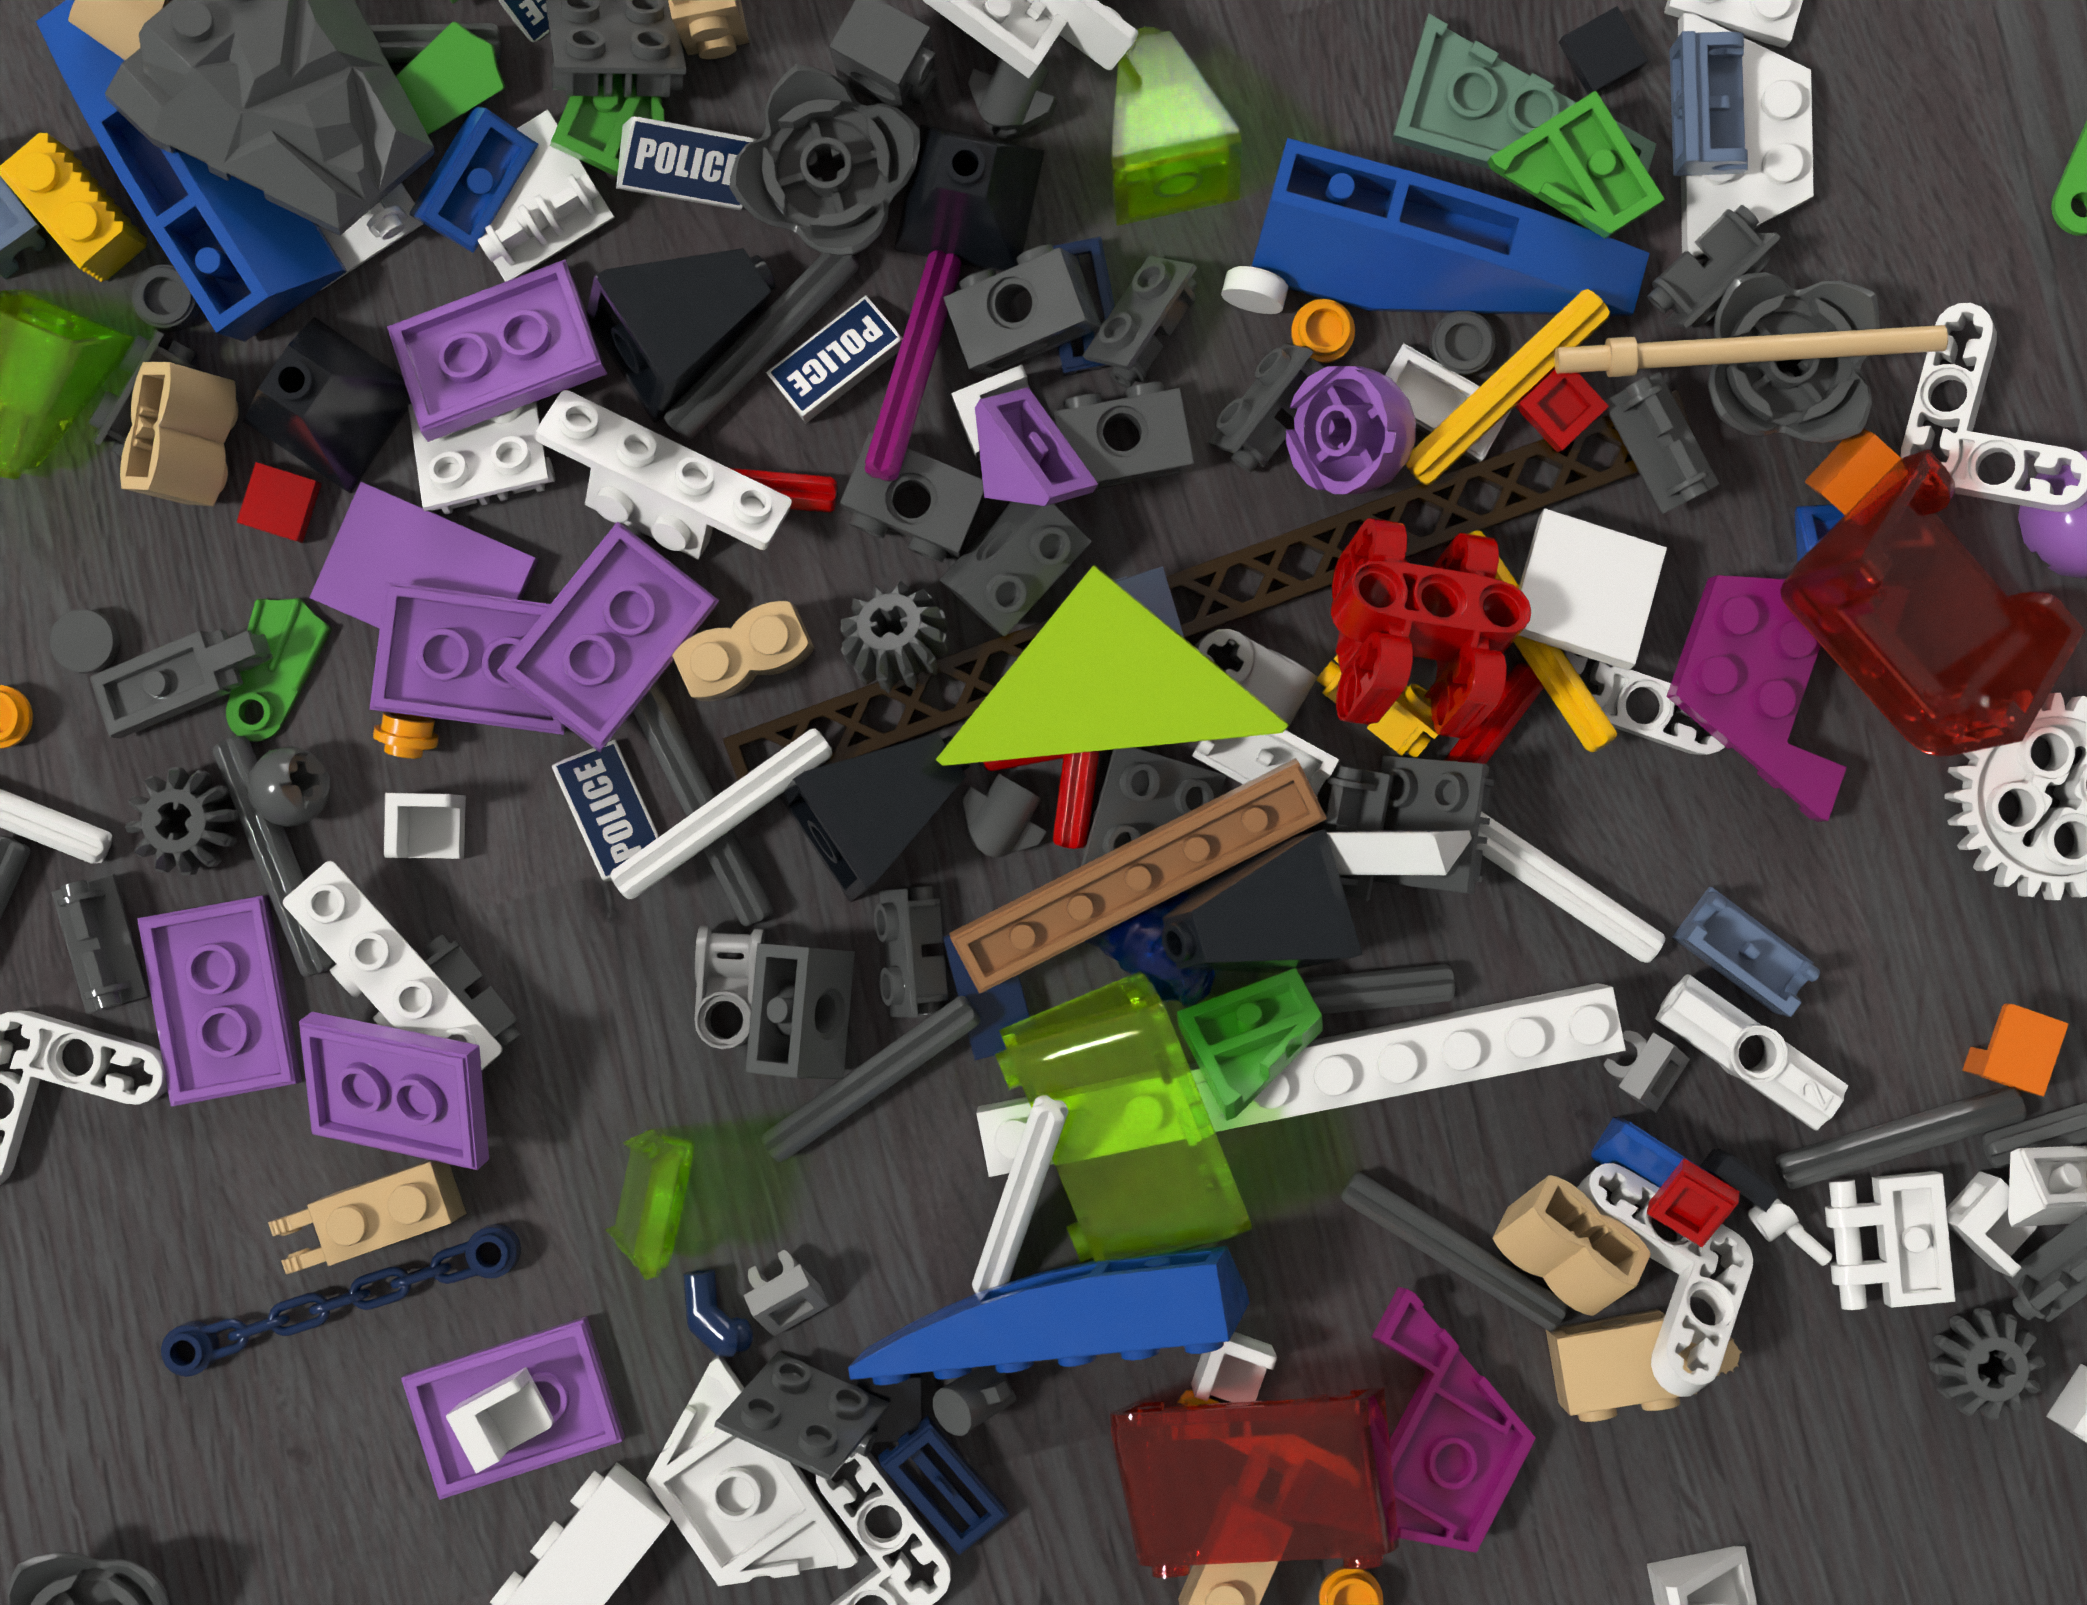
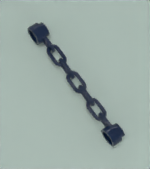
M491 1224L474 1233L468 1242L437 1252L432 1258L429 1267L408 1273L403 1268L393 1266L365 1274L354 1280L348 1293L330 1299L319 1293H306L277 1303L270 1310L267 1319L249 1325L234 1318L210 1325L198 1321L186 1322L174 1328L165 1336L161 1346L162 1360L165 1366L174 1374L185 1377L194 1376L211 1366L216 1359L243 1350L248 1344L249 1337L272 1329L278 1335H294L324 1324L329 1318L331 1310L352 1303L363 1310L378 1308L405 1298L410 1292L412 1284L432 1277L445 1284L455 1283L477 1275L484 1278H498L505 1275L517 1264L521 1255V1244L513 1230L504 1225ZM492 1242L500 1248L501 1259L499 1263L490 1264L482 1258L481 1247L483 1243ZM465 1253L470 1268L452 1274H444L451 1270L452 1265L450 1262L442 1261L446 1258ZM397 1276L391 1280L390 1286L394 1289L400 1288L398 1291L371 1300H363L371 1294L369 1288H361L363 1285L387 1277ZM310 1302H316V1304L310 1306L309 1312L312 1315L319 1314V1316L290 1326H282L290 1320L288 1314H280L282 1311ZM234 1328L235 1330L229 1332L228 1339L230 1341L238 1340V1342L219 1348V1340L216 1333ZM181 1340L188 1341L194 1346L195 1358L193 1361H185L179 1356L178 1344Z

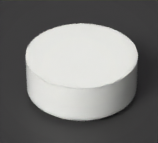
M1238 266L1227 271L1221 296L1228 303L1247 311L1261 314H1277L1283 310L1288 285L1280 276L1267 270L1249 266Z

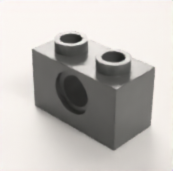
M855 0L829 46L837 77L848 87L879 104L883 103L898 108L905 115L908 113L913 102L919 105L924 104L939 75V71L933 68L937 54L933 51L930 27L882 0Z
M1050 244L1038 246L1020 254L1017 257L1019 265L998 274L993 269L974 273L959 282L961 290L943 297L970 370L988 376L1100 329L1101 323L1075 255L1060 247L1054 249L1053 245ZM1029 291L1032 297L1031 311L1025 319L1014 323L1010 316L1011 302L1017 294Z
M1149 382L1127 388V398L1102 402L1101 394L1099 393L1085 394L1064 400L1065 409L1053 412V422L1097 481L1098 486L1095 490L1188 473L1193 468L1194 460L1180 388L1165 390L1163 382ZM1115 421H1127L1138 430L1140 441L1131 450L1116 451L1105 442L1103 432L1106 427Z
M869 432L840 501L842 509L852 514L849 525L884 539L887 530L908 537L911 541L907 549L939 563H943L946 554L959 559L964 552L986 499L984 498L983 480L908 448L896 480L884 481L880 478H873L865 472V459L873 436ZM920 487L929 493L931 503L925 514L911 519L901 516L895 510L896 498L905 488Z
M1010 502L940 578V581L983 622L1005 637L1092 541L1054 504L1040 506Z
M757 943L745 1072L805 1079L844 1078L855 951Z

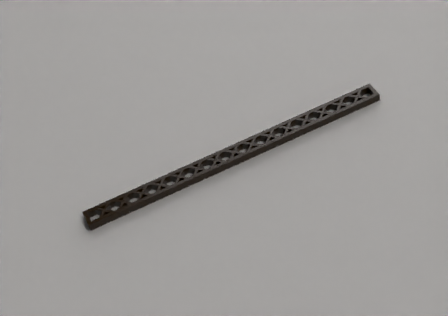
M1678 390L1671 392L1694 435ZM1607 415L1594 420L1569 444L1570 446L1565 456L1553 451L1554 449L1545 439H1541L1440 476L1430 485H1424L1423 483L1171 574L1166 576L1170 590L1181 587L1204 598L1194 621L1183 625L1180 624L1184 638H1188L1332 585L1335 569L1328 572L1326 570L1331 560L1338 561L1343 551L1337 548L1346 527L1353 523L1363 524L1368 518L1380 519L1375 515L1392 510L1388 521L1399 522L1406 505L1416 500L1440 511L1431 534L1419 537L1406 531L1407 549L1405 558L1451 542L1459 533L1469 534L1476 530L1487 529L1639 473L1633 460L1624 463L1629 452L1618 431L1614 429L1616 427L1610 416ZM1596 436L1618 447L1607 470L1599 472L1576 461L1586 438ZM1534 457L1559 468L1549 491L1542 494L1516 483L1526 460ZM1510 467L1506 478L1494 473ZM1569 474L1581 478L1565 485ZM1474 479L1500 490L1490 513L1481 516L1457 505L1466 482ZM1452 488L1447 499L1435 495L1438 492ZM1510 495L1522 500L1505 507ZM1450 517L1462 521V523L1446 528ZM1333 531L1328 544L1315 538ZM1296 544L1322 554L1313 576L1303 581L1277 570L1287 548ZM1274 553L1269 565L1255 560ZM1238 565L1263 576L1254 598L1243 603L1217 592L1227 570ZM1215 574L1209 587L1196 582ZM1272 581L1285 586L1266 594ZM1212 602L1227 608L1207 615ZM1048 620L1012 632L1005 637L1002 636L936 660L939 666L937 675L943 673L966 684L956 707L942 712L920 701L931 677L935 676L920 672L916 675L917 684L911 697L897 691L907 687L904 680H898L889 694L884 689H881L878 682L722 738L737 780H740L750 772L741 748L742 746L765 738L782 747H786L806 733L812 721L822 717L831 719L847 728L836 751L832 752L831 758L819 767L878 751L969 718L986 698L983 697L969 702L975 688L989 694L995 687L980 680L990 656L1004 652L1018 659L1024 650L1016 646L1032 641ZM977 661L970 675L956 669ZM882 695L906 705L896 729L884 734L861 724L871 700ZM857 705L851 719L837 713ZM916 710L930 716L910 724ZM797 727L791 740L778 735V733ZM856 732L870 738L851 745Z

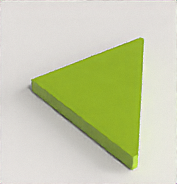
M1093 565L936 758V761L946 766L1283 733L1289 724L1096 565Z

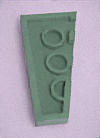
M1428 14L1391 139L1392 142L1491 170L1487 161L1492 155L1576 103L1553 89L1554 85L1534 73L1529 76L1498 58L1499 53L1478 41H1475V43L1468 41L1449 30L1447 23ZM1616 121L1645 169L1649 172L1656 143Z

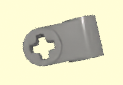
M1218 629L1203 636L1195 644L1199 651L1214 662V659L1207 654L1209 647L1217 649L1229 643L1233 647L1230 658L1237 663L1235 670L1225 669L1224 671L1283 718L1289 726L1318 679L1316 675L1276 651L1266 649L1240 632L1231 629Z
M700 926L698 929L695 951V979L697 987L694 1021L696 1031L701 1040L711 1047L727 1049L739 1047L748 1042L757 943L765 944L764 929L754 928L751 935L713 933L710 926ZM720 952L740 953L744 955V958L741 960L720 959L717 957V954ZM725 1001L732 1002L738 1006L743 1015L741 1030L730 1039L723 1038L715 1033L710 1019L715 1007Z

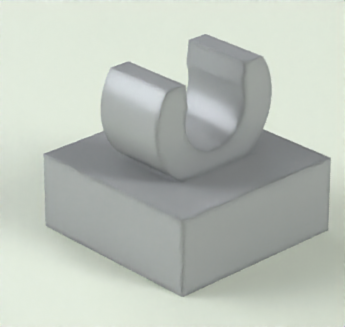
M1625 1031L1623 1039L1635 1047L1638 1052L1635 1062L1629 1066H1620L1615 1061L1607 1058L1604 1067L1611 1075L1621 1081L1618 1087L1656 1113L1690 1059L1675 1045L1655 1033L1647 1041L1637 1032Z
M785 1250L778 1253L779 1260L783 1265L782 1274L767 1282L765 1275L756 1266H753L748 1270V1279L754 1290L743 1295L753 1318L773 1336L829 1307L820 1284Z

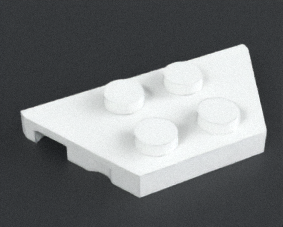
M1683 13L1678 20V37L1682 31H1695V33L1731 32L1694 13ZM1744 38L1742 67L1745 149L1748 150V170L1744 174L1681 176L1682 253L1689 251L1695 259L1704 255L1703 251L1695 244V241L1727 209L1734 212L1740 205L1747 207L1759 221L1752 229L1754 230L1762 223L1778 215L1781 216L1806 203L1814 196L1811 69Z
M716 1356L710 1362L671 1436L646 1479L647 1483L718 1586L745 1583L754 1577L770 1576L772 1578L799 1575L802 1570L837 1565L838 1569L852 1567L858 1562L859 1554L800 1468L793 1463L714 1427L715 1421L745 1389L722 1356Z

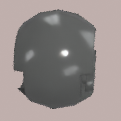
M295 746L273 749L262 756L249 773L248 797L253 802L256 810L271 823L284 827L306 824L312 821L328 802L331 778L322 763L311 752Z

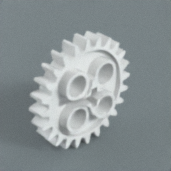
M2061 693L2045 694L2041 706L2034 695L2021 697L2018 699V713L2009 705L1998 706L1994 709L1998 726L1988 721L1976 722L1973 725L1977 735L1982 740L1980 744L1975 742L1959 743L1958 749L1970 761L1968 766L1949 767L1948 773L1962 780L1963 784L1962 789L1945 793V799L1962 803L1963 812L1954 815L1947 821L1951 826H1967L1970 832L1957 845L1959 850L1979 848L1982 851L1973 866L1976 871H1988L1998 866L1994 879V885L1997 887H2009L2018 879V895L2022 897H2034L2041 886L2045 900H2061L2065 886L2071 897L2083 898L2087 896V697H2072L2066 707ZM2037 737H2042L2051 748L2050 762L2043 770L2037 767L2031 758V747ZM2080 747L2083 753L2078 763L2072 765L2075 758V748ZM2056 785L2053 795L2060 800L2058 808H2049L2052 804V798L2045 793L2047 786ZM2007 791L2017 798L2020 809L2017 819L2010 825L2002 820L1998 808L2001 797ZM2062 824H2066L2074 835L2072 851L2065 857L2058 853L2054 845L2056 830ZM2033 828L2030 837L2031 844L2027 847L2023 844V837L2028 830Z

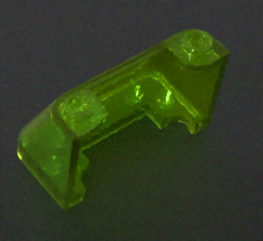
M1143 971L1134 973L999 1030L1006 1049L996 1053L995 1056L1009 1090L1022 1085L1031 1109L1035 1099L1042 1095H1048L1053 1100H1062L1068 1108L1069 1112L1052 1160L1078 1221L1066 1226L1081 1262L1090 1258L1097 1262L1170 1253L1227 1240L1252 1229L1248 1213L1173 1025L1157 991Z

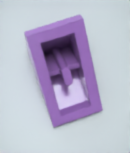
M1029 387L983 398L978 401L975 406L984 498L1047 506L1094 492L1098 486L1097 481Z

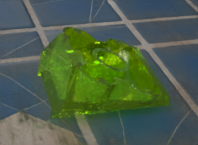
M650 1129L623 1142L630 1150L617 1218L614 1226L604 1229L645 1280L653 1277L658 1278L661 1275L662 1269L667 1268L670 1264L681 1221L695 1141L659 1134Z

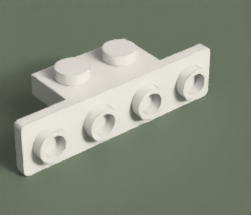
M923 0L1027 78L1039 66L1058 35L1107 70L1114 68L1139 35L1138 31L1124 21L1114 9L1101 4L1097 0Z
M564 390L560 393L536 429L535 439L537 442L591 468L585 500L586 506L596 510L601 516L611 522L617 523L618 521L654 538L663 547L673 551H681L697 560L700 559L710 542L713 527L760 550L767 549L790 511L792 500L788 496L569 390Z
M332 861L325 862L284 898V907L336 963L330 969L335 979L354 998H357L363 992L379 1010L373 1017L377 1025L479 1045L481 1070L485 1069L502 1053L503 1048L500 1043L336 863Z

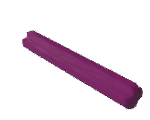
M934 250L928 255L865 459V472L873 478L894 481L899 476L948 315V309L943 297L954 293L961 272V259L953 253L946 254L941 250Z

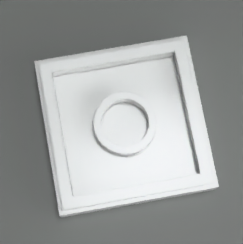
M1544 508L1538 518L1519 585V590L1529 600L1531 607L1530 621L1519 636L1630 671L1636 664L1667 547Z

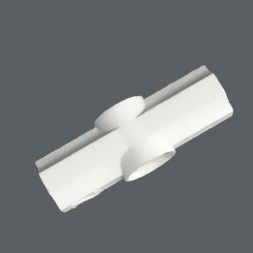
M1686 974L1680 982L1673 986L1661 1003L1660 1010L1655 1018L1658 1022L1719 1063L1728 1074L1740 1078L1813 1130H1819L1826 1121L1834 1116L1843 1103L1844 1095L1849 1085L1785 1042L1784 1038L1776 1030L1761 1025L1691 975ZM1757 1035L1764 1046V1055L1755 1067L1745 1069L1739 1059V1048L1747 1037Z

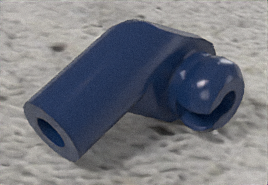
M715 1270L685 1272L683 1276L686 1319L689 1330L715 1355L733 1357L736 1352L747 1351L753 1342L752 1326L746 1319L738 1317L730 1319L718 1308Z

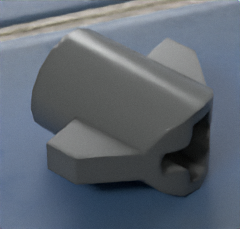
M1000 57L993 75L973 69L968 82L979 114L992 134L999 139L1011 141L1019 137L1026 129L1052 116L1057 100L1054 96L1040 92L1048 74V69L1040 63L1029 78Z
M998 774L986 795L968 785L960 799L969 840L974 847L985 855L994 858L1004 857L1008 854L1037 846L1046 833L1044 829L1029 821L1042 799L1001 774Z
M995 1365L975 1367L970 1373L957 1378L936 1391L933 1397V1410L938 1422L947 1432L955 1436H963L1016 1402V1396L1006 1373L997 1372Z

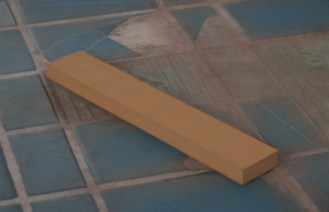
M1295 758L950 932V939L980 994L1327 818L1299 761Z

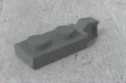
M219 629L210 633L199 630L91 676L90 680L109 737L121 739L231 693V689L244 684L240 674L241 671L250 670L273 659L264 634L256 635L252 634V631L247 630L228 638L226 630Z

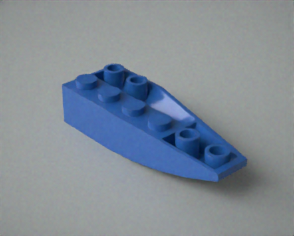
M65 0L36 21L67 86L115 173L216 333L245 342L347 272L317 224L266 200L264 191L234 176H231L230 180L227 181L209 172L207 163L176 148L173 153H170L153 145L107 101L105 91L125 60L68 21L75 0Z
M1287 138L1251 267L1264 269L1280 276L1288 285V289L1334 300L1368 311L1444 313L1471 311L1474 313L1557 315L1581 291L1589 289L1604 301L1610 311V316H1632L1650 253L1610 237L1605 239L1590 229L1473 189Z
M1227 1246L1101 1259L1040 1272L978 1292L925 1315L867 1347L848 1367L850 1380L872 1378L875 1385H892L909 1379L913 1373L933 1372L936 1379L957 1378L970 1373L972 1367L995 1365V1369L999 1373H1013L1032 1367L1034 1361L1057 1359L1060 1366L1073 1367L1090 1363L1097 1358L1096 1355L1120 1353L1121 1358L1124 1360H1141L1157 1355L1160 1352V1348L1184 1346L1186 1353H1208L1222 1348L1224 1342L1230 1341L1249 1305L1248 1291Z

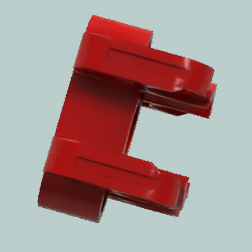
M1368 518L1338 559L1332 582L1333 602L1331 616L1333 623L1339 630L1336 654L1338 655L1337 658L1341 670L1336 694L1337 715L1341 721L1366 725L1378 723L1406 688L1411 675L1413 656L1436 660L1438 666L1436 680L1424 696L1431 699V716L1434 729L1437 734L1442 736L1466 739L1477 729L1501 699L1506 682L1507 668L1503 653L1530 621L1531 607L1529 600L1513 584L1495 579L1499 563V550L1494 538L1459 533L1432 567L1411 564L1405 560L1407 533L1403 523Z

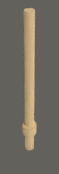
M1945 325L1645 343H1637L1635 337L1607 338L1605 345L1556 348L1554 364L1557 374L1606 371L1608 377L1635 376L1638 369L1938 352L1946 350L1948 332Z

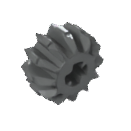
M900 580L893 592L886 594L883 588L874 584L873 599L867 602L853 598L851 608L855 616L841 619L840 631L844 637L841 647L842 654L847 664H851L854 667L858 679L864 682L865 685L878 680L881 689H884L889 694L898 680H904L908 687L915 690L917 684L916 675L924 672L937 676L939 666L935 658L949 654V642L945 634L948 622L943 610L935 607L932 596L925 589L912 594L909 586Z
M181 767L170 768L166 782L158 776H149L145 779L144 783L150 799L132 796L128 801L134 810L142 812L141 821H130L124 827L128 833H141L145 836L137 844L134 853L138 857H148L156 854L154 860L156 871L168 873L177 865L178 870L183 876L196 875L199 861L208 867H215L220 864V854L214 844L232 847L237 842L236 837L232 833L223 830L224 822L239 820L237 810H221L220 808L230 796L228 788L226 786H217L210 789L211 774L209 772L197 770L189 778L185 769ZM178 810H189L192 815L185 821L189 833H177L174 828L181 821L180 815L177 813Z
M1975 1308L1970 1323L1957 1315L1950 1317V1327L1955 1335L1951 1339L1939 1334L1933 1337V1343L1945 1351V1356L1928 1362L1932 1372L1944 1376L1936 1387L1939 1394L1946 1399L1956 1398V1409L1968 1416L1973 1415L1980 1409L1982 1415L1989 1420H1999L2003 1404L2016 1413L2024 1411L2023 1401L2019 1393L2023 1389L2030 1393L2041 1391L2040 1384L2029 1377V1371L2038 1370L2046 1365L2042 1356L2029 1352L2037 1341L2034 1333L2025 1328L2017 1330V1318L2005 1312H2001V1314L1993 1318L1990 1311L1984 1308ZM1989 1353L1995 1356V1361L1984 1366L1983 1375L1978 1372V1364L1987 1363L1990 1357Z

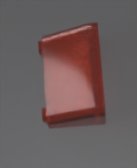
M1928 449L1899 460L1794 565L1782 584L1780 593L1783 602L1792 614L1900 734L1915 748L1927 754L1940 757L2023 741L2082 638L2085 629L2064 607L2063 603L2049 593L2022 592L2007 596L1937 516L1936 512L1948 506L1956 488L1955 481L1946 467Z
M1384 1387L1352 1389L1350 1394L1329 1396V1402L1328 1394H1315L1310 1398L1188 1405V1402L1174 1403L1166 1407V1409H1164V1401L1131 1403L1110 1413L1112 1443L1138 1565L1150 1566L1152 1577L1170 1578L1189 1575L1191 1573L1190 1565L1343 1558V1566L1346 1569H1367L1382 1566V1555L1391 1553L1399 1547Z

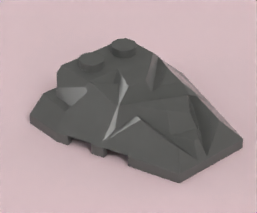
M172 0L144 23L139 32L141 48L120 65L105 91L107 101L153 145L170 153H173L176 148L207 163L209 172L227 181L230 180L231 176H234L264 191L266 200L340 236L435 154L431 140L355 0Z

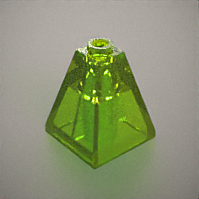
M1155 27L1136 29L1139 33L1138 37L1118 62L1111 150L1113 206L1116 225H1124L1240 200L1242 139L1239 129L1170 30L1161 32Z
M22 290L0 291V477L20 479L22 471L39 467L121 362L134 337Z

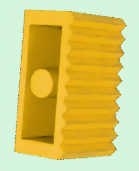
M38 133L0 165V176L76 266L87 272L88 275L90 274L97 280L99 279L100 282L108 280L146 248L147 238L140 234L139 228L133 225L131 219L122 213L123 209L114 204L115 200L106 194L104 188L98 185V180L92 177L90 171L82 166V161L74 156V152L48 133Z

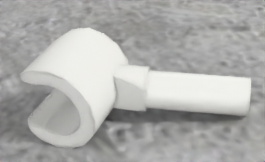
M1778 1198L1767 1212L1756 1207L1748 1211L1749 1218L1768 1242L1773 1241L1786 1232L1793 1242L1821 1266L1826 1265L1831 1260L1832 1253L1804 1230V1227L1798 1223L1799 1220L1794 1211L1789 1206L1783 1204Z

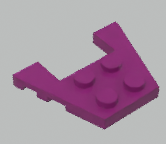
M1723 575L1710 577L1707 579L1666 697L1727 749L1733 748L1758 769L1757 774L1774 789L1780 788L1799 804L1800 807L1798 809L1809 819L1817 822L1828 821L1847 767L1788 743V738L1828 624L1878 645L1890 643L1908 589L1893 585Z
M1398 1287L1371 1338L1425 1370V1374L1364 1489L1315 1460L1306 1458L1279 1510L1298 1519L1314 1520L1335 1524L1344 1528L1360 1531L1366 1530L1396 1536L1401 1539L1477 1553L1536 1437L1484 1376L1479 1375L1458 1350L1460 1346L1445 1329L1440 1328L1423 1308L1424 1303L1418 1296L1407 1288Z

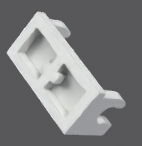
M1286 730L1279 734L1199 741L1191 756L1242 785L1296 758L1315 796H1317L1324 781L1331 776L1339 761L1336 757Z

